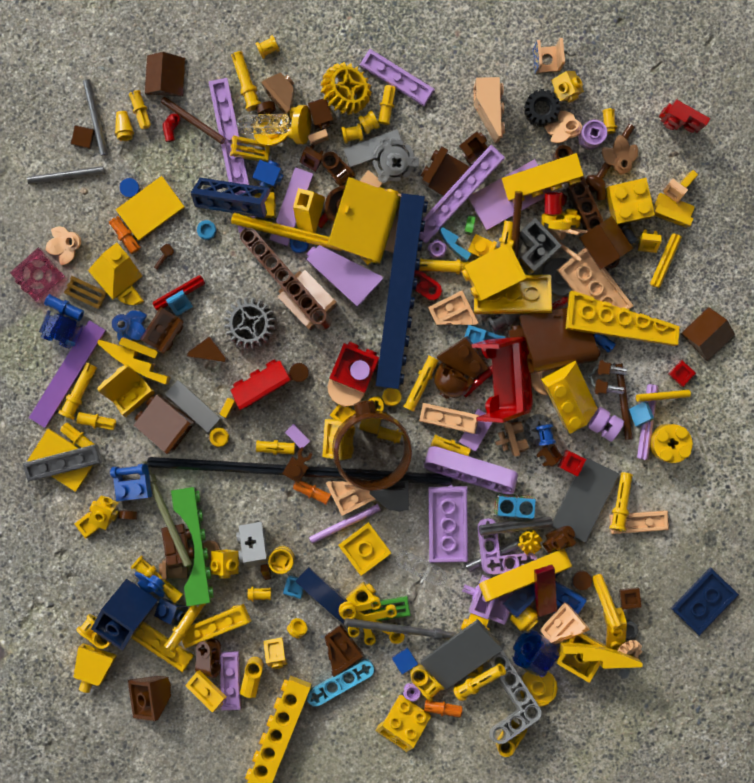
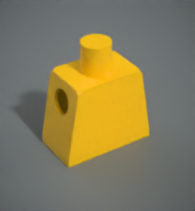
M84 643L78 647L73 675L75 679L81 680L79 690L84 693H90L92 685L100 686L117 655Z

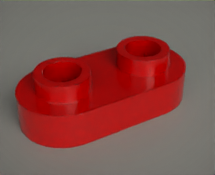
M415 270L414 277H419L420 282L414 291L428 300L438 299L442 293L441 285L423 272ZM429 288H435L436 293L430 294L428 291Z

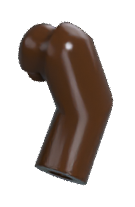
M588 175L585 181L587 185L596 190L597 200H605V181L596 175Z

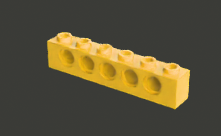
M291 675L289 680H284L281 691H284L282 697H277L273 707L276 709L274 716L270 715L266 724L269 727L267 734L263 732L259 744H262L260 751L256 750L252 762H255L253 769L249 768L245 779L248 780L247 783L273 782L310 691L311 683ZM294 695L297 700L289 702L286 697ZM287 713L289 719L282 720L279 714ZM278 730L282 733V736L276 738L272 732ZM271 748L275 754L268 755L265 750ZM264 766L268 771L261 773L258 767Z

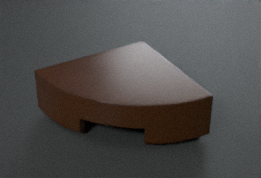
M269 564L260 565L263 578L270 580L271 570Z

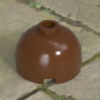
M443 363L440 364L434 376V383L440 391L439 394L446 399L450 397H463L474 383L471 377L467 379L464 377V373L447 364L444 367Z

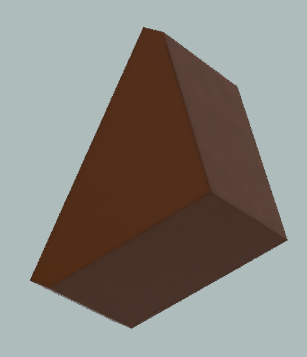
M210 336L187 353V357L228 362L226 355Z

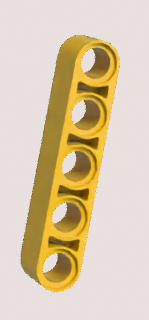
M562 549L492 577L478 585L485 601L489 602L535 583V569L552 564L555 568V574H558L573 566L566 550Z

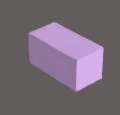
M295 424L285 432L299 448L305 447L310 442L308 437Z

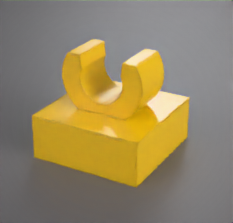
M644 229L638 243V251L657 253L662 242L661 235H658L657 231H654L653 234H647V230Z

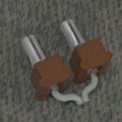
M600 360L599 366L595 367L593 372L588 374L591 385L595 387V394H607L608 392L623 394L624 391L611 390V388L624 390V387L611 386L608 382H603L600 379L596 380V385L594 384V379L591 376L595 374L597 369L600 376H603V374L610 375L611 373L627 374V372H621L627 371V368L614 367L611 363Z

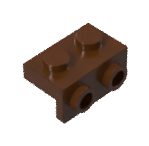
M160 307L141 340L164 354L172 347V340L176 334L178 335L182 331L184 321Z

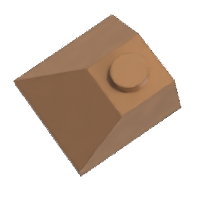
M280 72L261 83L266 94L290 121V110L294 103V88L292 86L294 82L288 75L284 76Z

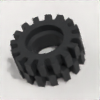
M541 89L529 95L524 105V114L527 115L526 118L531 121V124L534 125L535 123L539 127L541 125L544 127L556 119L560 112V104L558 103L559 98L556 99L555 93L551 94L550 90L544 91V89ZM539 101H545L549 105V112L545 115L538 114L535 110V104Z

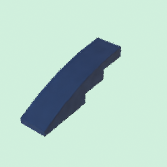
M308 566L295 582L344 624L345 620L339 615V606L347 602L346 598Z

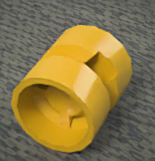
M287 546L276 547L268 559L270 569L277 574L288 572L295 561L294 552Z

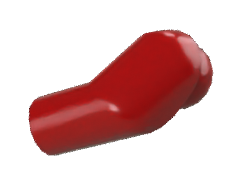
M170 114L163 122L162 127L166 142L175 141L173 130L180 122L178 114Z

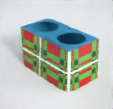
M499 493L495 497L494 515L515 517L516 515L518 518L534 519L536 499L529 495ZM504 500H510L513 503L514 509L511 513L506 514L501 511L500 505ZM525 501L533 505V511L529 515H523L519 509L521 503Z

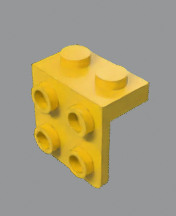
M128 365L118 368L111 377L104 380L97 388L99 393L115 404L124 417L131 414L155 393L145 378Z

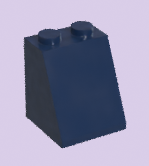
M126 579L101 609L91 630L123 651L153 610L158 600L135 583Z

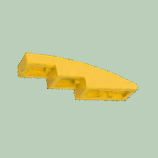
M98 339L97 343L122 364L130 366L135 372L163 384H169L171 377L153 372L155 364L137 359L139 352Z
M560 642V649L563 654H580V658L583 661H600L603 669L643 667V663L639 659L617 650L584 643Z

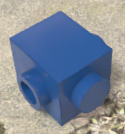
M259 160L252 178L260 183V187L276 189L277 185H281L284 175L278 163L270 160L268 163Z

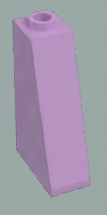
M320 245L317 248L315 246L312 247L306 254L308 256L306 260L356 307L383 281L381 275Z

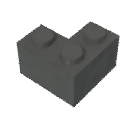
M536 217L520 231V238L530 249L518 261L521 267L531 275L562 246Z

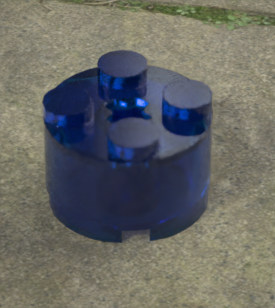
M48 310L39 329L40 337L48 341L58 340L60 341V346L68 349L71 346H76L84 325L80 324V326H77V321L58 313L53 316L51 315L52 311Z
M534 630L530 633L525 632L521 634L513 646L515 653L512 659L514 663L535 676L544 677L559 658V652L555 644H552L546 637Z

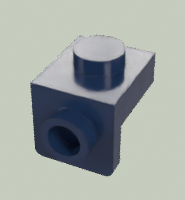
M160 598L154 616L170 625H178L188 611V607L179 606L166 598Z

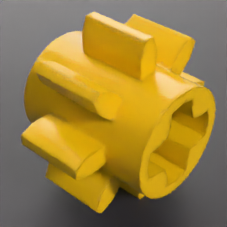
M535 530L532 532L525 531L519 537L521 543L518 546L526 555L529 552L535 554L542 548L540 542L543 539Z

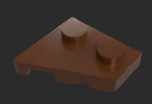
M468 336L437 355L438 360L471 378H475L489 369L488 363L477 348H472L473 343Z
M341 624L325 635L333 677L363 657V652Z

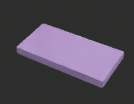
M534 159L506 176L536 167L538 164ZM502 178L475 192L468 198L486 231L513 216L514 202L508 201ZM547 189L540 196L532 198V195L524 197L525 200L522 201L521 211L544 199L545 193L553 191Z
M467 486L428 487L429 563L468 562Z

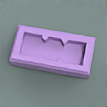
M479 409L475 412L476 415L480 416L486 414ZM478 421L476 434L464 432L459 442L476 451L492 422Z

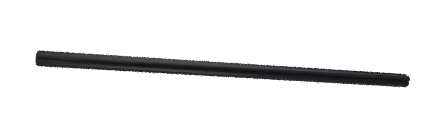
M149 457L147 459V466L151 468L283 475L282 473L287 466ZM309 466L303 475L304 477L344 479L337 468ZM343 468L346 473L356 479L371 481L382 479L393 472ZM406 472L399 481L451 485L452 478L442 474Z

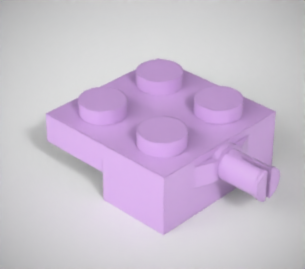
M482 574L479 583L488 580L491 577ZM464 584L462 592L472 595L469 612L505 625L510 612L502 604L514 592L486 602L479 585L473 588Z

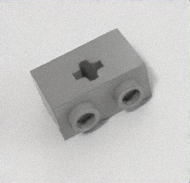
M262 522L240 525L239 532L236 533L238 544H241L242 549L239 551L240 562H243L246 568L268 564L266 536ZM251 542H254V543H255V544H253V548H250V547H249V546H251Z

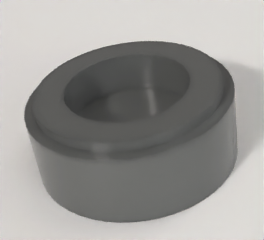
M626 620V640H632L638 634V627L633 621Z

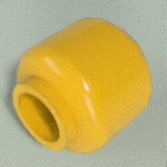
M530 605L517 618L513 615L510 617V621L520 631L526 630L529 632L539 622L537 620V612Z

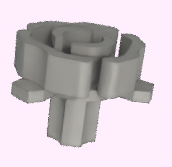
M386 136L380 139L381 144L373 152V156L378 158L379 152L385 149L380 157V165L383 170L378 167L377 160L372 161L376 172L379 174L378 180L382 183H386L388 180L398 182L401 180L399 174L402 173L404 177H408L413 167L419 166V158L414 156L410 145H404L408 155L403 148L392 146L395 143L403 145L401 139H389ZM394 157L398 159L396 164H393L392 161Z

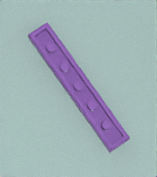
M90 320L88 321L29 416L31 420L47 428L86 365V362H88L96 349L98 339L101 340L107 330Z

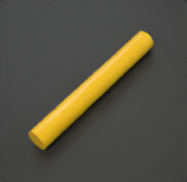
M690 390L637 394L636 401L688 398L691 396Z

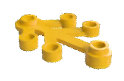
M374 596L369 599V602L355 604L350 601L342 603L339 606V615L344 620L345 618H356L358 620L380 622L377 619L395 617L397 610L395 605L390 604L385 607V610L367 614L362 613L361 611L377 610L381 607L380 598ZM348 626L349 636L352 638L358 637L360 634L359 628ZM363 628L365 644L373 645L376 642L375 634L372 633L371 629ZM382 631L389 635L390 641L394 644L403 642L405 638L403 633L395 634L396 632Z

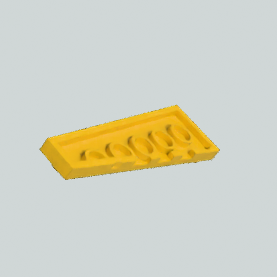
M576 291L569 292L566 329L670 346L678 345L680 326L629 311V309L614 306L606 301L596 300L594 297Z

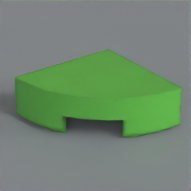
M469 215L467 217L464 234H472L475 216Z

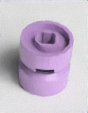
M599 120L588 121L583 126L581 134L578 135L579 144L587 150L596 149L606 139L607 128L605 124Z
M599 407L587 428L595 433L601 432L602 437L612 442L620 432L624 421L615 415L610 416L609 411Z

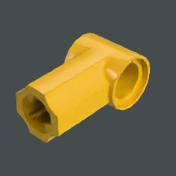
M251 657L247 661L240 694L244 697L256 698L264 666L261 658ZM255 664L259 667V670L253 671L249 666Z

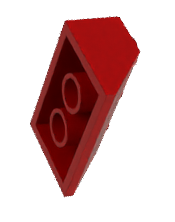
M274 359L266 364V369L261 372L257 369L249 374L251 378L246 381L241 379L233 384L234 388L230 391L240 410L246 409L292 381L281 360L276 361Z

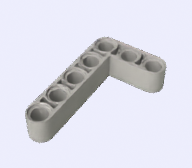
M502 650L489 659L487 664L490 668L495 667L494 661L496 658L499 657L503 660L506 674L499 677L498 681L517 710L490 729V739L498 744L508 742L541 717L540 707ZM508 674H511L514 678L511 685H508L505 681V677ZM520 690L524 692V699L522 701H518L516 698V694ZM530 707H533L535 710V715L532 718H529L527 715V710ZM514 718H517L520 723L516 729H513L511 726V721ZM498 729H502L504 732V736L500 740H497L495 737V732Z

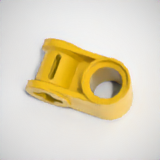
M378 396L371 397L368 401H379L378 405H380L381 408H377L376 410L383 412V400ZM370 418L362 420L359 430L377 434L381 419Z
M88 614L87 620L76 629L77 632L97 648H107L112 643L109 641L103 643L100 639L101 636L91 630L97 617Z
M418 664L410 669L411 681L430 702L440 690L443 691L445 689L423 665ZM416 672H423L424 676L417 679L414 677Z
M514 719L511 721L512 728L516 729L519 727V724ZM528 728L508 741L510 746L507 750H502V744L496 743L499 754L503 757L512 756ZM502 730V732L500 733V735H499V737H498L497 740H500V739L503 738V736H504L503 730Z

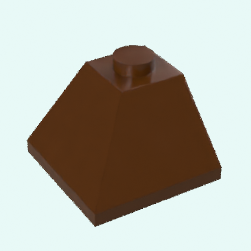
M151 676L128 680L133 718L150 721L159 720L171 697L169 677Z

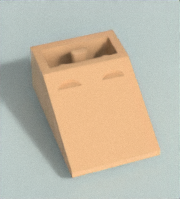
M500 77L476 78L473 86L474 107L496 144L505 134V123L501 122L502 115L504 114V103L500 101L504 93L503 83H500Z

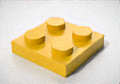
M369 522L338 544L360 576L392 553Z

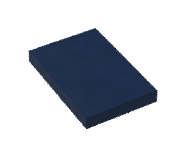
M709 568L671 609L700 636L739 594L712 568Z

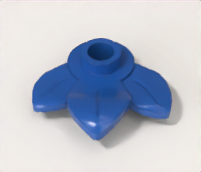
M132 310L126 315L118 314L112 319V328L117 332L119 342L122 337L129 340H141L146 331L144 326L141 325L147 317L145 313ZM124 321L125 326L119 327L118 322Z
M134 573L139 579L137 584L142 590L147 593L154 592L159 597L165 596L163 591L165 583L159 577L152 575L148 578L142 573Z

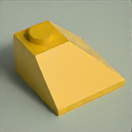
M117 242L102 253L88 270L112 300L143 277L131 258Z

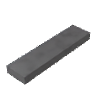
M94 444L22 464L27 481L29 482L102 463L98 445Z

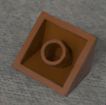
M166 52L147 55L145 94L183 97L186 58Z
M612 216L579 237L600 270L633 249Z
M710 307L703 311L680 333L706 361L735 335L728 320Z

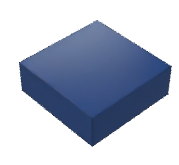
M408 647L392 657L401 674L418 665Z

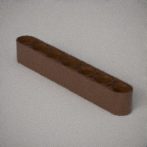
M567 145L559 146L553 154V161L560 159L558 156L559 151H564L569 156L573 154L572 149ZM583 177L580 178L581 182L570 185L568 182L564 186L575 210L578 211L577 214L581 217L580 222L584 230L590 231V221H595L599 225L603 222V219ZM574 186L582 188V195L575 194ZM582 204H588L590 206V212H584L582 210ZM620 258L615 260L611 266L607 265L605 269L615 268L619 264Z
M253 228L243 229L240 233L241 242L318 329H328L332 323L331 316ZM265 249V252L259 255L260 252ZM277 262L276 266L271 268V265ZM289 275L287 280L282 281L285 276ZM300 289V292L294 295L295 290ZM312 302L309 308H305L307 303ZM324 315V319L321 322H317L318 318Z

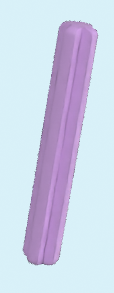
M647 385L646 393H658V386ZM656 400L647 401L654 416ZM654 420L641 425L638 459L647 460L649 457Z

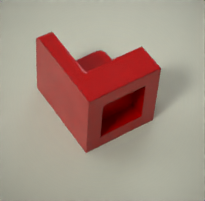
M565 450L557 467L575 476H579L586 459L569 450Z

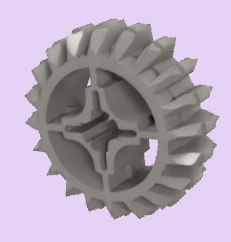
M247 297L244 298L245 304L237 300L239 306L236 307L234 304H231L230 306L234 311H226L227 314L231 315L230 318L224 317V321L229 322L228 325H224V328H230L226 335L230 336L233 334L234 336L230 341L234 342L238 339L236 344L238 347L241 346L242 342H244V349L248 348L249 343L251 348L255 349L256 342L259 347H262L263 345L260 340L263 339L267 343L269 340L265 336H273V333L269 332V328L275 329L274 325H270V322L276 321L275 318H269L273 311L266 312L269 306L266 304L261 307L263 304L262 300L255 304L256 298H252L251 303H249ZM246 308H256L262 314L251 317ZM241 312L242 322L235 327V318ZM247 318L251 321L256 320L252 327L253 330L249 326L245 327ZM265 319L264 330L258 335L257 325ZM249 330L254 339H244L238 335V332Z

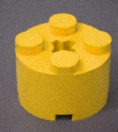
M662 424L652 433L650 450L658 459L669 463H678L690 456L693 442L686 428L675 424ZM673 440L674 444L668 446V443Z

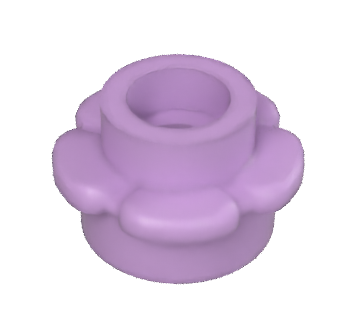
M434 240L428 246L429 254L433 258H442L447 250L446 244L442 243L441 240Z
M408 683L404 686L403 695L406 699L416 701L421 697V691L413 683Z

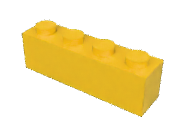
M575 153L503 177L502 182L508 201L514 202L515 191L523 192L522 201H524L526 196L532 195V198L544 194V190L551 189V191L561 189L562 184L568 182L570 185L581 182L580 178H583L584 175L578 155Z

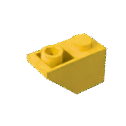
M298 188L293 205L297 229L316 233L326 197Z

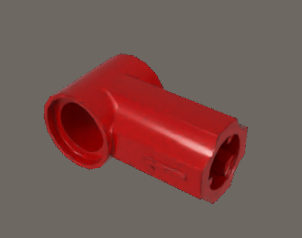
M563 191L545 193V214H562V206L567 203V196Z

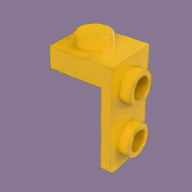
M616 608L622 625L617 629H612L603 609V616L607 627L606 646L618 651L620 646L626 642L627 622L624 611L621 608Z

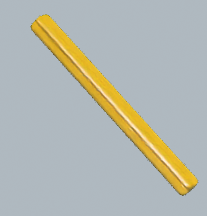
M233 213L231 223L342 251L327 245L328 236Z

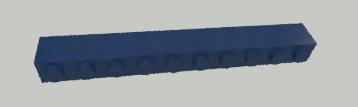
M401 194L376 386L399 389V385H403L404 374L401 373V368L406 366L407 355L403 353L404 347L409 345L410 336L406 335L407 328H411L412 323L409 309L414 308L415 301L411 294L412 289L416 290L417 278H414L415 270L419 271L420 259H416L417 251L422 249L423 240H419L420 232H424L425 221L422 220V213L427 212L428 201H424L425 196Z

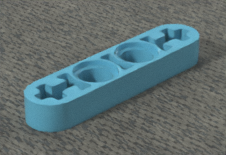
M363 659L343 670L335 677L332 676L311 688L307 695L308 703L312 706H320L371 677L374 673L373 663L368 659ZM363 664L370 666L368 673L365 671L359 673L360 678H358L357 673L353 670L357 668V672L362 670ZM351 673L355 679L353 682L347 683L344 681V675ZM331 682L336 683L338 689L336 692H329L327 685ZM323 687L327 697L322 694L319 696V701L316 699L312 700L313 693L315 692L316 695L320 694Z

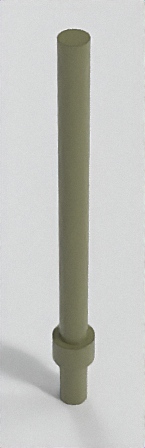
M148 467L154 499L184 567H189L192 563L156 484L157 479Z

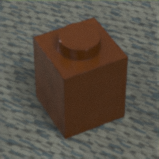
M320 99L308 103L315 129H328L331 127V124H334L327 100Z

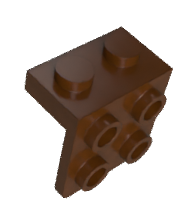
M441 146L439 151L437 149L434 151L430 158L433 161L430 167L426 166L421 174V177H423L422 184L442 196L470 168V166L447 154L448 149Z

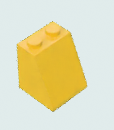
M510 243L462 266L463 271H461L466 282L469 281L472 286L470 291L475 299L478 298L479 301L527 278Z

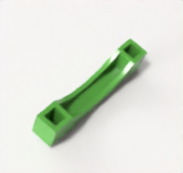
M195 487L171 490L173 510L187 524L194 543L195 557L193 569L184 586L186 606L210 603L211 598H214L213 586L209 587L208 579H211L210 567H206V560L209 559L208 549L203 546L206 534L205 529H201L200 521H203V512L198 509V502H201L200 492L196 491Z

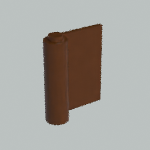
M568 307L552 310V313H533L519 316L529 349L527 366L531 373L562 368L574 361L579 365L598 360L600 349L596 346L593 333L566 329Z

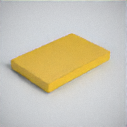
M161 176L115 210L137 240L140 241L183 210L185 206L164 177Z
M49 428L27 461L75 450L79 447ZM94 465L52 475L51 477L76 492Z

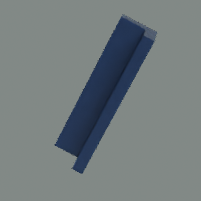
M200 177L190 194L194 206L198 208L265 218L267 214L265 201L270 194V189ZM203 185L211 186L206 189H201ZM222 188L228 189L223 192H217V190ZM238 191H245V193L240 195L234 194ZM257 193L262 194L260 198L252 197Z

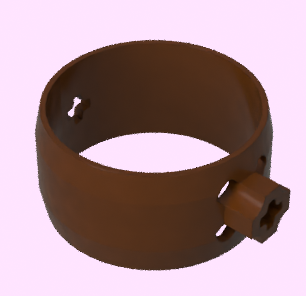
M373 400L361 401L354 404L355 414L347 418L336 431L332 444L333 459L342 477L351 485L371 491L386 489L397 483L408 470L412 457L411 440L406 429L397 419L385 412L375 410ZM380 418L388 420L398 426L404 440V452L397 468L388 476L375 481H363L350 476L343 470L339 461V446L345 433L354 424L365 419Z

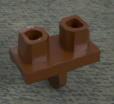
M563 526L560 529L548 532L545 535L547 540L542 543L548 553L572 547L576 544V541L573 540L575 532L572 527Z

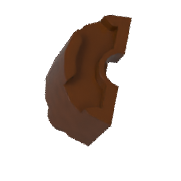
M476 131L459 145V149L463 152V157L470 166L488 148L485 144L487 139L481 132L478 133Z

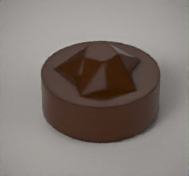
M266 101L257 105L258 115L270 116L276 110L275 103L273 101Z

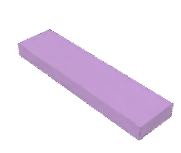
M369 49L360 63L361 68L385 83L396 87L398 91L424 107L435 90Z
M295 167L276 220L277 224L295 228L296 219L293 205L298 188L309 189L313 178L312 173ZM271 234L269 240L288 247L291 238Z

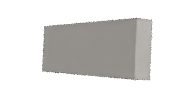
M396 129L345 148L344 153L350 168L377 159L373 156V152L381 144L380 139L386 136L389 139H401L398 130ZM397 143L392 144V146H398L404 149L403 145ZM382 149L379 152L378 158L381 157V154L385 149Z
M179 380L165 394L207 433L221 419Z

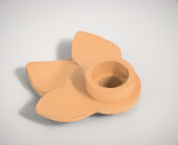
M567 111L559 112V121L545 125L547 133L552 136L551 142L562 143L569 138L577 137L581 134L582 124L575 119L574 114Z
M55 227L51 230L54 238L47 243L46 251L52 255H58L60 265H66L74 259L75 250L81 245V238L77 233L68 232L64 227Z

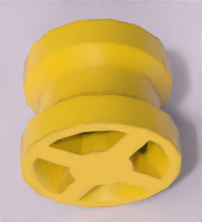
M372 110L367 115L358 117L359 123L366 135L372 129L380 128Z

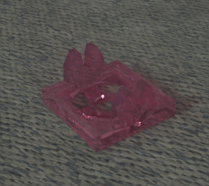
M39 247L10 272L15 278L16 284L20 285L21 289L28 293L36 302L65 277ZM40 260L46 264L40 268L35 267L31 262ZM27 266L31 273L30 278L24 281L23 273ZM37 269L43 272V278L40 280H36L33 277V273ZM49 269L52 272L50 282L46 279V272ZM34 282H41L44 285L40 289L31 288L30 286Z

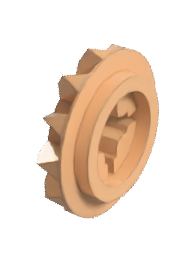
M629 640L622 644L618 651L640 659L639 655L642 653V645L637 640Z

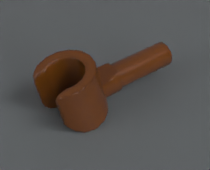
M165 244L160 248L163 255L154 266L157 270L164 260L174 253V249L170 244Z

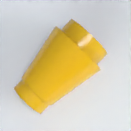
M116 112L115 136H117L119 141L133 139L134 131L128 112Z

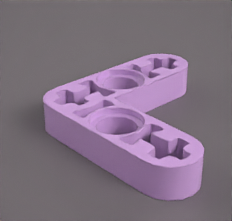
M486 518L478 523L481 564L485 573L501 574L524 565L519 564V560H527V556L532 561L537 560V557L532 553L527 555L520 553L500 556L498 534H489L493 535V538H484L487 535H480L479 533L480 525H485L486 522L487 524L496 522ZM487 541H491L494 544V549L491 552L485 549ZM508 558L514 560V567L512 569H508L505 565V561ZM491 560L492 563H500L501 567H493L491 571L487 564H490Z

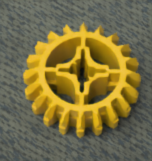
M345 62L340 65L337 63L330 67L323 75L320 84L323 87L321 93L325 94L323 100H328V106L333 105L334 111L339 109L341 114L345 112L347 115L356 114L363 110L370 100L369 97L372 92L369 90L371 85L367 83L369 78H364V72H359L358 67L353 68L351 63L348 65ZM335 78H338V84H335Z

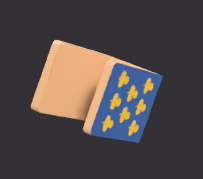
M559 38L556 46L541 47L540 40L536 41L533 48L535 74L561 71L565 64L563 38ZM543 55H550L552 63L549 65L543 64Z

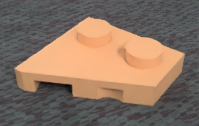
M463 291L428 307L436 325L478 324Z
M347 481L326 482L342 516L375 500L370 495V490L357 488Z
M565 602L540 629L546 639L553 645L590 630L572 607Z

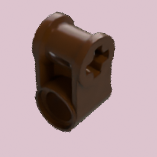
M330 151L322 156L323 168L330 174L338 186H344L348 177L354 178L356 176L353 170L336 153ZM333 157L336 160L335 165H326V158Z
M212 638L207 642L202 641L197 644L195 672L200 670L205 676L213 678L219 675L221 670V644L217 639Z

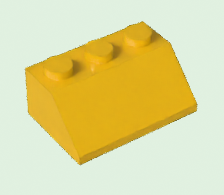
M576 361L541 378L562 425L569 434L586 426L598 408Z

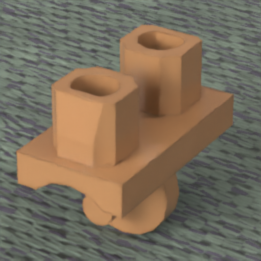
M504 422L507 438H505L504 431L499 432L500 440L495 441V444L502 445L503 451L509 450L507 445L509 442L512 455L514 457L519 456L520 452L529 449L526 439L516 441L514 435L524 432L522 423Z

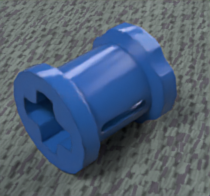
M553 424L536 426L540 436L539 446L556 443L552 432Z

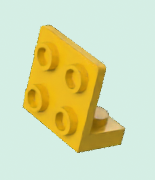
M399 695L386 719L377 726L375 731L405 752H408L415 747L431 715L424 712L423 709L406 699L403 695Z

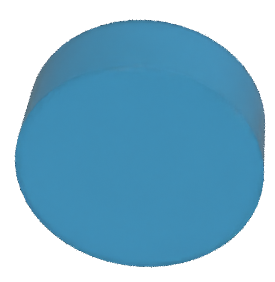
M204 220L198 224L197 233L202 239L210 240L215 237L217 228L213 222Z

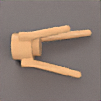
M573 227L569 230L547 228L562 245L560 248L579 262L582 261L577 254L559 240H563L566 233L579 235V233H587V230Z

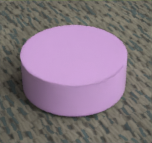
M361 360L355 361L350 368V373L356 380H364L370 372L369 365Z

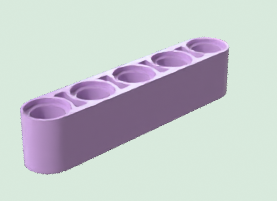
M436 446L429 447L424 467L429 471L507 495L513 494L518 478L517 472Z

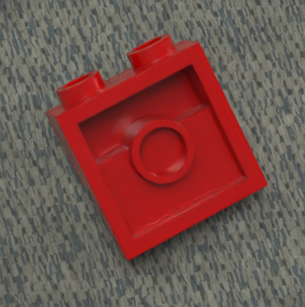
M677 99L672 104L668 103L659 115L660 121L664 123L663 125L666 128L678 130L683 125L684 129L691 133H698L711 119Z
M343 343L329 379L365 393L379 357L372 350L366 349V351L358 349L359 345L355 343ZM361 360L369 365L370 372L364 380H356L350 373L351 365L355 361Z

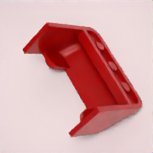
M525 337L488 339L472 344V348H482V353L486 359H492L494 396L489 397L485 403L487 413L476 417V420L504 423L529 413L532 409L533 400L531 372L527 366L529 349Z

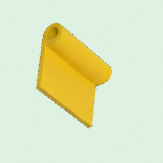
M348 177L327 245L356 254L367 261L380 264L401 196L398 195L399 192L393 189H387L386 191Z

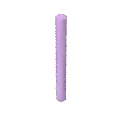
M376 504L310 536V541L312 544L381 511V509Z

